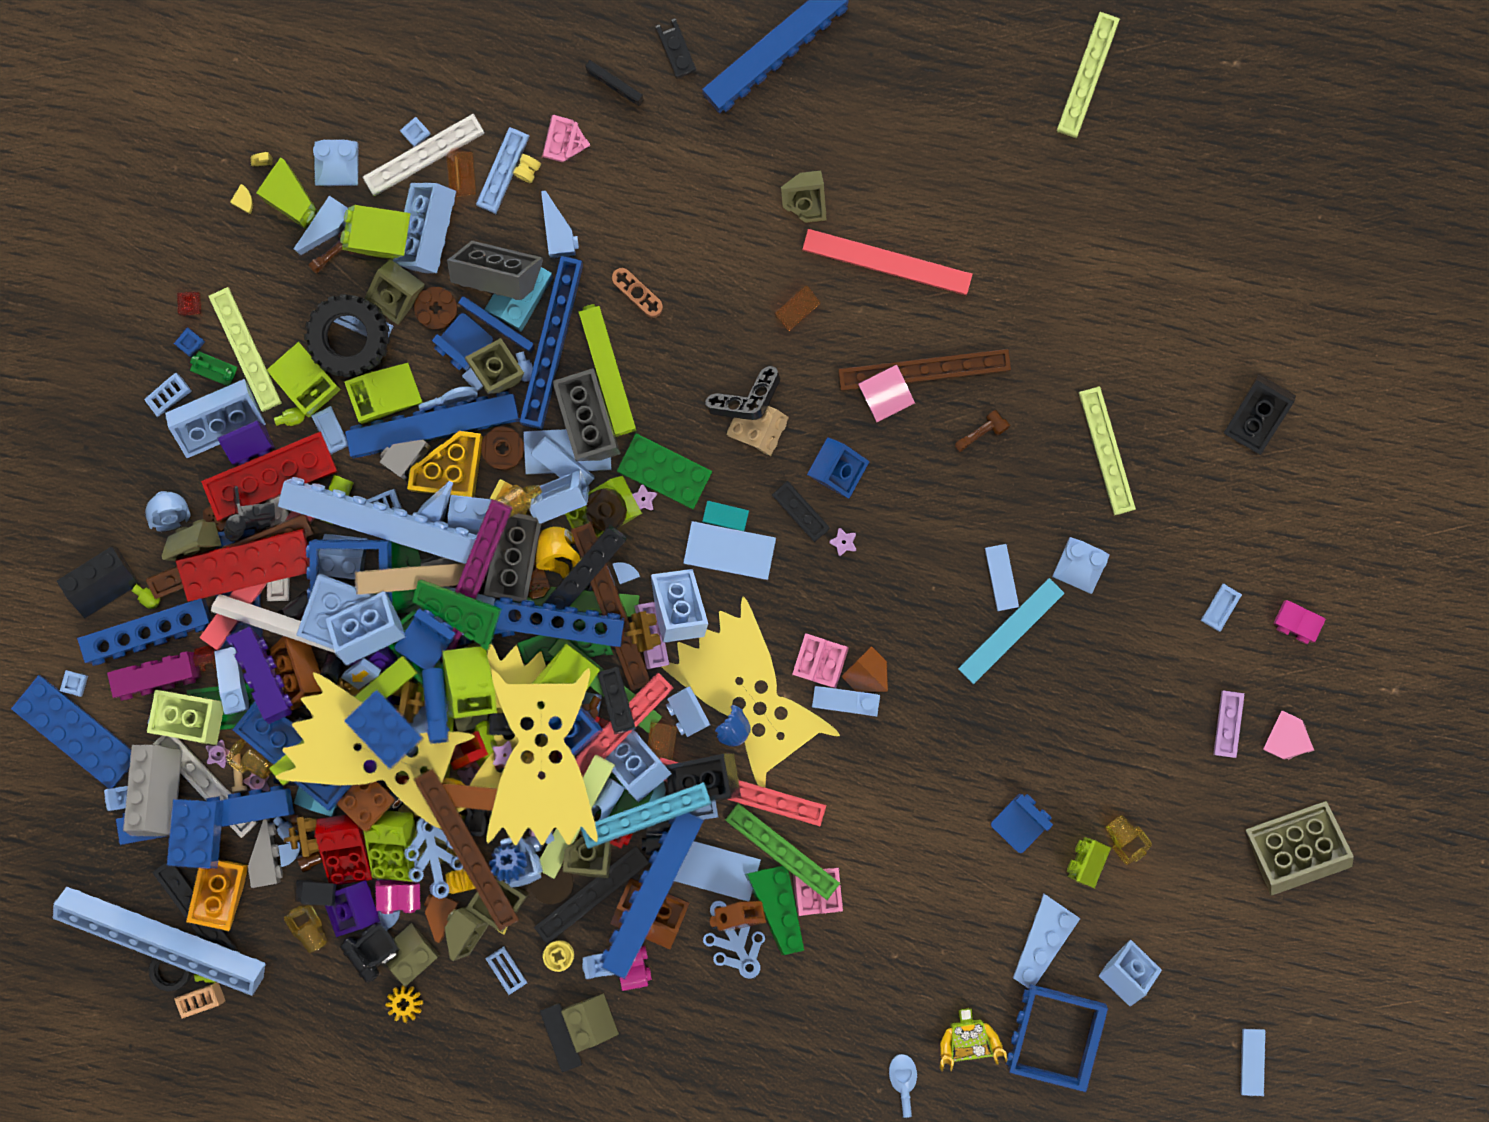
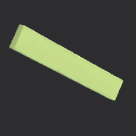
M1099 12L1058 125V132L1077 138L1119 23V18Z
M227 287L210 295V301L261 411L264 412L281 404V399L230 289Z
M1099 386L1079 392V397L1113 514L1115 516L1133 511L1136 508L1101 388Z
M597 754L594 756L583 777L591 810L615 766ZM557 828L553 834L554 841L547 845L540 858L543 873L552 878L557 876L564 863L565 849L570 846L567 845ZM581 828L578 829L571 844H574Z

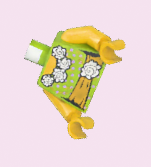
M972 1009L959 1010L960 1022L951 1024V1028L946 1030L940 1043L942 1058L940 1069L943 1071V1064L947 1063L951 1067L950 1071H952L955 1061L991 1057L993 1053L996 1064H999L997 1059L999 1056H1003L1007 1062V1054L1003 1050L998 1035L991 1026L983 1023L982 1020H973Z

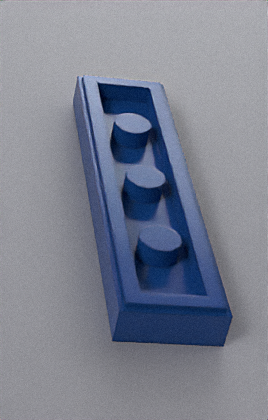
M462 297L458 302L462 308L530 354L535 348L532 342L466 297Z

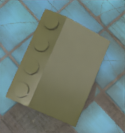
M1327 801L1246 829V834L1261 875L1271 896L1353 866L1354 856Z

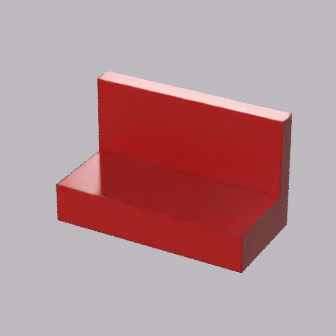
M479 731L472 733L475 736L474 738L459 743L464 756L450 763L453 771L489 755Z

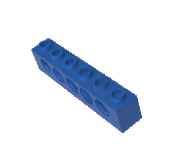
M500 597V600L496 599L494 602L495 607L502 609L496 629L616 647L621 646L625 618H620V614L608 613L607 616L599 615V611L586 610V613L578 612V608L568 606L565 609H558L556 605L549 603L537 606L534 605L535 602L529 600H522L521 603L513 602V599L509 597ZM513 609L518 610L521 613V618L518 620L512 619L510 611ZM540 613L543 618L542 622H533L531 614ZM561 616L564 619V624L562 626L554 625L553 617ZM582 619L586 627L584 629H577L574 626V621ZM603 622L607 625V631L600 633L596 630L595 625Z
M201 598L77 639L84 662L92 663L93 666L105 663V659L112 656L113 659L124 657L127 651L133 650L136 653L146 650V645L154 643V646L167 643L166 639L175 637V639L188 636L187 632L195 630L196 633L202 632L210 624L212 618L206 599ZM186 614H190L192 617V622L188 626L183 623V617ZM168 620L171 623V629L168 632H164L162 625ZM148 627L151 634L147 639H144L142 630ZM124 634H128L130 637V642L126 646L121 642ZM106 640L109 643V649L103 652L101 644Z

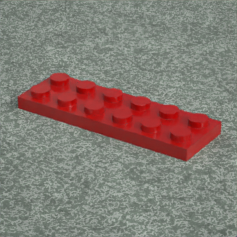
M320 431L203 480L201 483L215 518L220 522L236 514L233 495L234 486H238L240 506L263 504L281 496L283 483L288 479H292V477L305 480L304 483L310 484L338 471L324 436Z
M300 529L178 558L176 564L187 601L306 574L307 567H310V558L306 556L308 544L304 530Z

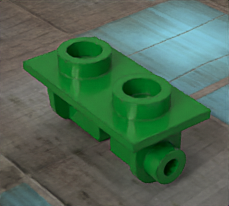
M199 351L190 361V364H192L190 371L226 386L231 385L238 368Z

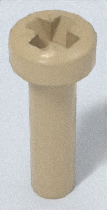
M232 754L235 787H232V792L247 791V786H243L241 754Z

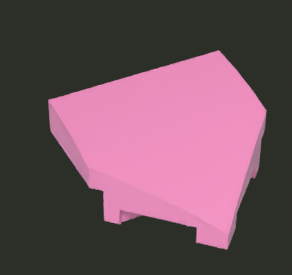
M552 115L542 157L564 162L590 146L588 140L585 139L579 129L577 122Z
M1281 711L1263 750L1282 759L1289 760L1303 753L1314 751L1303 721Z

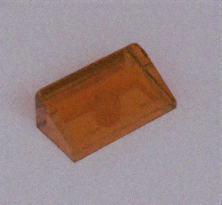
M452 151L447 154L449 188L456 191L455 196L475 195L473 153Z
M806 285L775 313V316L790 331L820 304V301Z
M651 722L648 747L659 760L661 757L672 761L677 726Z

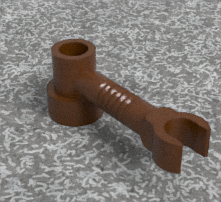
M343 229V230L338 234V237H339V238H341V234H342L343 231H345V229ZM338 241L335 246L331 247L322 256L309 263L310 268L315 273L320 272L326 263L342 250L343 244Z
M994 410L986 416L988 421L956 442L955 447L961 452L989 430H993L998 436L1011 425L1000 416L997 410Z
M295 814L290 816L289 819L299 835L297 823L299 815ZM318 851L309 853V856L303 857V854L296 857L303 873L311 870L312 866L322 863Z

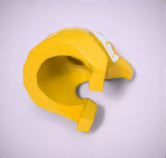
M549 527L542 530L536 549V567L541 570L559 573L562 579L570 572L568 564L555 558H568L572 560L573 567L580 560V555L570 546L576 543L568 529Z

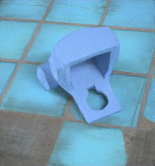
M526 836L524 839L521 837L517 845H514L511 838L500 841L501 846L499 847L503 848V850H506L507 845H511L512 849L516 846L519 847L520 852L525 853V860L528 863V867L523 868L525 875L518 874V881L514 878L511 879L509 884L511 888L526 885L541 878L543 869L536 852L542 850V845L536 837ZM499 847L494 848V853H500Z

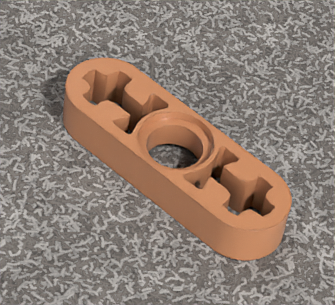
M619 268L614 271L612 275L614 285L647 316L654 318L662 313V302L625 268ZM618 274H626L625 278L631 284L627 291L625 290L627 285L624 282H617ZM633 288H642L644 291L643 296L638 299L634 298L631 295ZM647 295H650L651 297L648 298V301L651 304L658 303V311L652 310L649 312L648 304L644 302L641 305L640 303L646 299Z

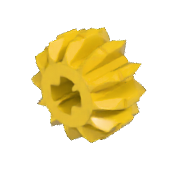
M464 868L448 872L445 875V882L448 884L449 893L451 894L475 889Z
M404 985L401 986V992L395 987L393 989L395 995L388 994L387 998L393 1002H387L385 1005L386 1007L393 1008L388 1014L392 1015L395 1012V1021H398L402 1016L403 1022L406 1023L408 1016L414 1020L416 1018L415 1013H421L422 1010L416 1006L423 1004V1000H416L421 993L417 992L413 995V986L409 988L408 992ZM403 998L406 999L405 1002L409 1001L406 1009L403 1008V1005L400 1006L399 1003Z

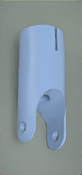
M609 778L591 810L593 817L601 809L599 820L607 818L625 790V787Z

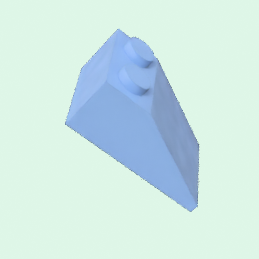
M693 569L652 574L651 582L657 622L663 643L704 637L708 621Z
M635 730L605 758L615 765L612 772L638 802L671 775L670 771Z

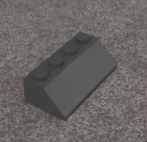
M470 241L450 257L447 262L451 283L511 297L515 300H522L534 290L543 258Z
M594 368L553 381L575 461H600L621 454L599 378Z
M511 512L484 578L481 595L499 599L500 597H509L517 602L527 600L541 523H539L537 517L534 518L533 516Z

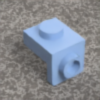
M128 786L104 790L108 811L126 808Z
M603 953L583 957L582 969L586 979L614 975L601 968L603 963L599 961Z

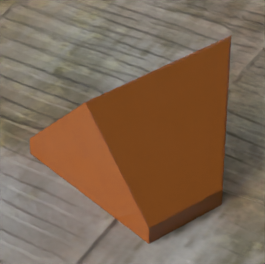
M872 646L841 676L856 692H888L887 661Z

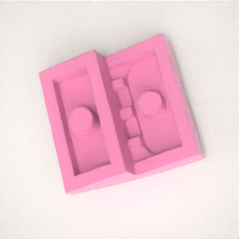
M897 365L858 384L876 422L915 403Z
M805 633L792 675L836 688L849 647Z
M839 868L823 869L840 882ZM793 874L797 916L843 911L840 885L827 901Z

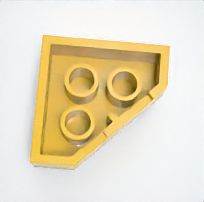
M458 431L452 438L429 453L428 456L410 468L407 489L411 492L434 495L447 482L451 481L453 486L450 497L451 495L475 498L483 436L479 433Z

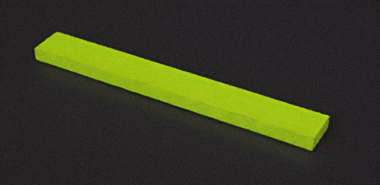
M402 656L360 691L355 698L363 703L378 690L388 699L414 677L417 671ZM285 755L269 769L277 776L294 769L296 766ZM278 779L282 785H286L289 782L287 780Z

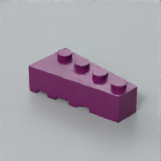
M188 651L180 653V656L164 657L162 661H149L142 663L138 667L135 665L107 672L113 698H120V701L133 699V694L141 693V696L153 694L154 689L161 687L162 691L174 689L175 684L182 682L184 686L194 684L196 679L202 678L196 652Z

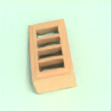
M218 982L174 998L181 1018L208 1010L225 1002ZM201 993H204L205 999L207 1001L206 1005ZM193 996H195V998H196V1001H197L198 1006H199L198 1008H197V1006H196V1004H195V1001H194ZM184 999L188 1000L189 1006L191 1008L190 1011H188Z

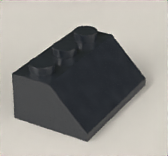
M112 546L57 580L66 598L84 618L89 617L129 592L136 584L140 585L120 550Z

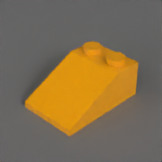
M218 859V868H198L186 922L230 931L243 891L248 865Z

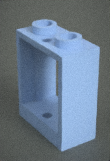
M581 470L533 489L529 509L531 515L534 518L537 517L539 523L587 505L589 486Z

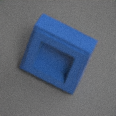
M187 327L174 344L192 358L205 341Z

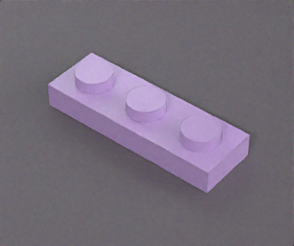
M655 602L636 605V613L646 611V613L656 614ZM657 622L656 625L649 626L650 634L658 633L660 635L661 644L653 647L652 650L643 652L647 669L669 665L666 645L662 641Z
M1221 691L1213 755L1236 758L1244 693Z

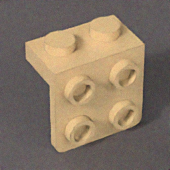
M768 406L760 419L733 418L727 435L771 456L773 450L777 447L779 437L785 429L789 417L779 410Z

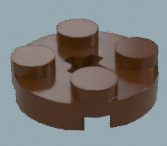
M430 287L419 293L415 301L414 311L419 322L426 328L442 330L447 328L456 319L458 305L451 292L441 287ZM434 303H438V306L442 307L438 314H434L433 310H430Z
M496 427L483 438L481 453L485 461L493 468L508 470L517 466L523 458L524 443L520 435L509 427ZM503 442L506 447H509L505 454H501L497 450V446H501Z

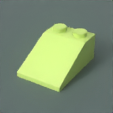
M155 690L147 733L217 745L224 711L222 701Z

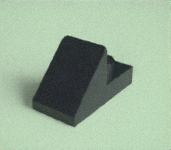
M297 880L295 901L301 902V904L334 906L336 884Z

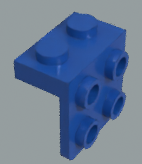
M461 313L441 337L437 334L432 341L436 345L434 349L442 356L447 354L452 358L450 361L452 365L458 370L463 368L468 371L470 366L466 362L465 357L493 343V338L470 317Z
M418 609L413 621L404 632L405 638L396 643L395 651L423 670L431 669L441 658L442 651H445L455 637L454 629L445 622L441 624L435 620V615L430 611Z
M1018 794L991 822V827L1018 853H1023L1044 830L1048 831L1053 825L1050 822L1052 817L1043 809L1039 811L1034 806L1036 802L1028 794L1025 796Z

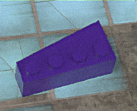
M251 627L226 637L229 645H232L238 652L234 654L235 659L242 670L245 669L246 671L243 676L250 689H254L252 695L263 719L268 724H271L292 714L290 708L293 705L288 693L284 694L282 687L285 684L280 674L276 675L274 668L277 665L273 657L267 654L266 649L269 647L265 638L260 637Z

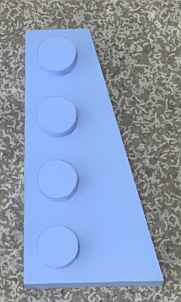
M1044 893L1013 976L1014 979L1029 988L1030 984H1037L1080 920L1079 917Z

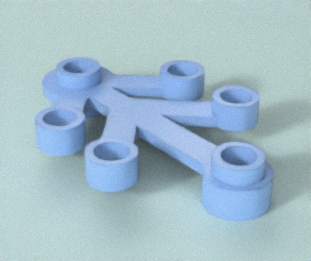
M420 818L416 824L418 834L410 847L405 849L404 856L408 860L414 861L419 856L418 849L424 840L427 847L408 875L414 882L421 881L423 870L430 860L434 879L430 886V892L436 898H444L449 893V886L443 881L439 858L448 862L455 870H461L463 866L460 862V865L455 867L454 862L458 860V857L451 855L436 845L434 836L446 842V846L453 849L443 831L431 825L430 830L426 831L425 825L428 822ZM411 850H414L415 852L413 857L408 856V853ZM415 871L419 872V876L417 878H413V873ZM443 886L444 891L439 894L438 889Z
M723 901L713 902L710 907L711 915H715V907L727 905ZM750 927L741 928L739 936H737L735 930L725 931L730 941L716 937L713 933L705 934L703 938L705 945H715L735 951L740 958L738 960L726 957L723 952H717L714 955V963L716 965H727L737 968L740 974L748 979L754 978L759 974L760 963L757 960L761 944L765 941V936L762 932L757 931L753 933V944L749 956L744 946ZM756 934L762 935L761 942L754 940ZM709 935L713 936L714 942L707 943L706 937ZM722 955L724 956V961L719 963L716 961V957ZM747 964L754 966L751 972L746 971L745 966Z

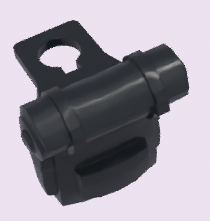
M234 486L233 495L236 514L227 519L224 527L225 537L231 542L238 541L245 529L256 527L258 530L270 527L271 523L275 522L274 503L240 506L238 486Z
M381 923L378 925L373 924L364 930L360 939L356 940L354 937L346 938L340 946L344 956L349 959L365 983L374 981L380 973L377 967L381 963L386 964L398 955L397 951L400 949L393 936Z

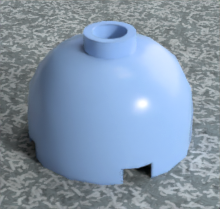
M166 491L158 492L148 502L145 510L149 528L156 527V530L160 532L180 527L179 522L184 519L187 522L191 516L185 499L177 493Z

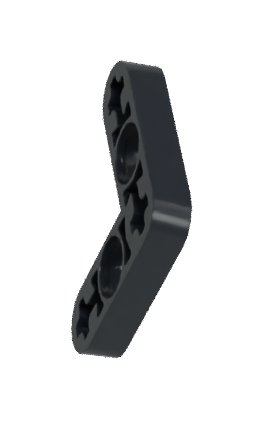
M773 366L762 369L748 397L719 393L708 396L705 404L709 413L747 420L760 419L764 415L781 378L778 370ZM760 391H767L766 394L762 396L757 395ZM740 404L737 409H730L732 405Z

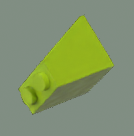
M280 157L256 193L264 202L307 229L318 211L293 170Z
M359 205L348 207L344 214V222H346L345 231L342 232L340 242L343 244L342 250L388 260L404 256L411 213Z

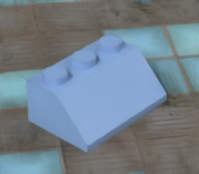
M385 591L326 619L335 653L346 665L405 638L401 621Z

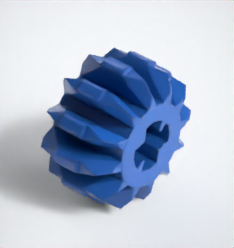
M507 845L506 850L499 847V854L492 853L494 859L490 861L492 874L497 876L499 881L505 879L509 884L512 878L518 881V874L525 875L523 868L528 867L525 853L520 852L517 846L512 849L511 845Z

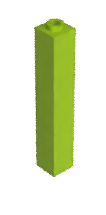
M594 304L585 306L579 314L615 435L617 437L637 431L600 306L595 307Z

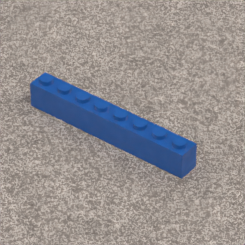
M808 0L702 89L703 95L718 113L723 110L725 112L728 111L735 104L733 101L739 96L741 98L745 97L751 91L750 87L755 83L758 85L763 82L767 77L766 74L770 70H777L783 64L782 60L787 56H794L799 51L798 47L804 42L806 44L809 43L816 36L814 33L819 29H826L831 24V19L836 15L840 17L848 9L849 0Z
M564 256L560 258L520 423L524 426L543 430L554 386L553 381L556 378L583 269L581 260Z
M506 391L496 394L497 397L488 399V396L476 398V402L473 403L461 401L455 403V407L451 408L439 406L429 413L422 410L414 412L411 417L405 418L404 415L392 417V421L384 422V420L373 421L371 426L363 427V425L351 426L349 431H345L350 457L355 459L381 453L386 447L390 448L392 444L417 440L430 442L452 437L458 431L474 432L518 422L520 417L515 396Z
M283 785L270 787V792L262 793V789L249 791L248 796L241 797V792L229 794L228 799L220 800V796L206 798L207 802L223 803L221 827L294 814L290 788L283 789ZM122 813L123 818L116 819L120 845L166 837L131 836L123 831L125 813Z
M690 813L669 820V824L672 826L668 833L663 832L659 840L662 846L659 852H653L649 861L652 866L649 872L644 871L639 881L642 883L639 892L634 891L629 901L632 903L629 911H624L619 921L623 924L619 931H614L609 941L613 944L609 951H604L599 961L603 963L602 969L625 980L704 820Z

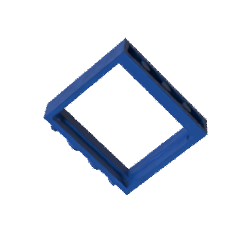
M310 541L306 547V556L310 558V567H307V579L310 580L307 599L309 601L317 576L319 575L318 549H379V570L392 569L391 541ZM386 592L391 604L393 605L392 592Z
M1030 984L1029 989L1024 990L1022 1002L1025 1003L1023 1011L1019 1010L1017 1016L1018 1031H1014L1011 1044L1014 1045L1012 1053L1008 1052L1006 1065H1008L1009 1072L1086 1092L1108 1011L1107 1005ZM1035 994L1095 1009L1077 1078L1017 1063Z

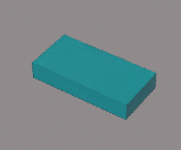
M707 501L702 522L744 531L749 510Z

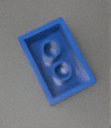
M378 690L344 720L389 769L394 768L424 739Z
M173 799L168 866L218 868L223 803Z

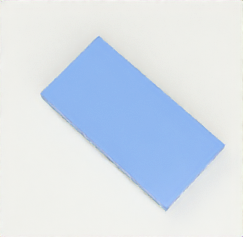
M566 429L524 432L526 475L554 473L531 455L532 450L544 437L575 460ZM611 457L600 461H576L589 472L612 470Z
M692 521L684 564L768 580L776 538Z
M693 841L674 881L749 902L753 889L745 874L758 871L761 859Z

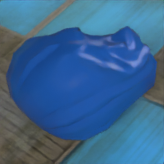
M731 705V715H728V719L715 730V732H718L716 738L725 745L739 746L747 740L751 726L743 713V709L736 705Z

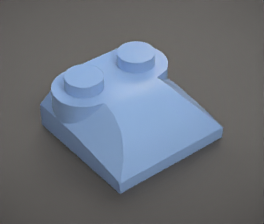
M320 140L315 142L313 148L315 156V185L358 186V142L350 140Z
M1070 537L1052 577L1092 594L1107 564L1109 554L1083 541Z

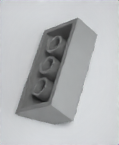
M132 745L123 831L131 836H170L173 799L178 800L183 751L156 745Z

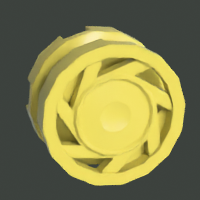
M564 940L552 941L544 950V963L552 971L560 972L566 970L574 960L572 946Z

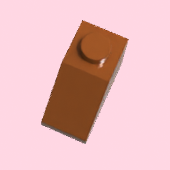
M429 894L424 904L427 907L425 914L435 941L440 943L445 935V926L449 922L447 918L453 910L457 909L460 901L449 896L436 898Z

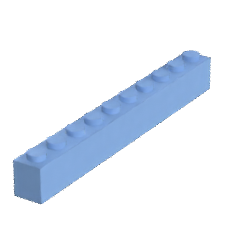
M292 477V479H288L283 483L278 507L464 564L468 560L477 535L469 533V530L456 527L454 529L448 527V524L442 521L434 523L428 521V518L422 515L411 516L403 509L395 508L392 510L386 508L387 505L379 502L372 504L366 502V499L360 496H353L352 498L346 496V493L340 490H326L325 486L313 483L310 485L304 483L305 480Z
M66 887L54 903L53 919L246 994L253 995L264 978L265 963L258 959L250 958L237 951H232L216 943L201 939L198 936H193L177 928L162 924L159 921L141 916L120 906L84 894L79 890Z

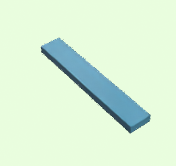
M1048 578L958 670L974 684L1064 592Z
M701 783L596 821L597 842L588 835L583 827L580 828L586 846L589 849L711 805L705 783Z

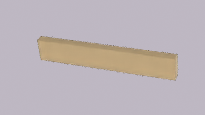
M460 562L355 572L356 594L416 589L419 580H424L440 587L456 586L466 564Z

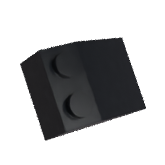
M1259 374L1223 434L1261 455L1293 405L1296 395Z
M719 754L665 766L671 773L667 777L670 795L705 783L711 802L741 797L734 754Z

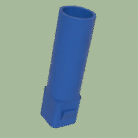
M431 668L423 670L422 680L426 722L428 725L426 731L429 736L430 744L449 742L443 669Z

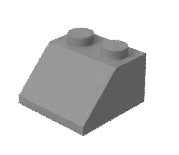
M424 440L392 444L390 448L386 447L381 453L380 457L382 459L380 463L407 481L410 468L424 458L431 446Z

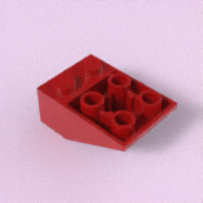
M347 814L317 819L315 837L328 882L341 885L372 880L364 831Z

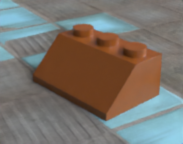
M283 636L267 654L273 657L277 665L274 668L276 675L280 674L285 684L282 689L284 694L288 693L293 703L290 708L294 710L305 705L301 698L320 695L323 691L313 673L320 675V671L312 651V645Z
M632 878L629 879L610 924L621 928L623 923L619 921L624 911L630 910L632 903L629 901L635 890L639 892L642 883ZM667 894L645 939L671 949L690 903Z

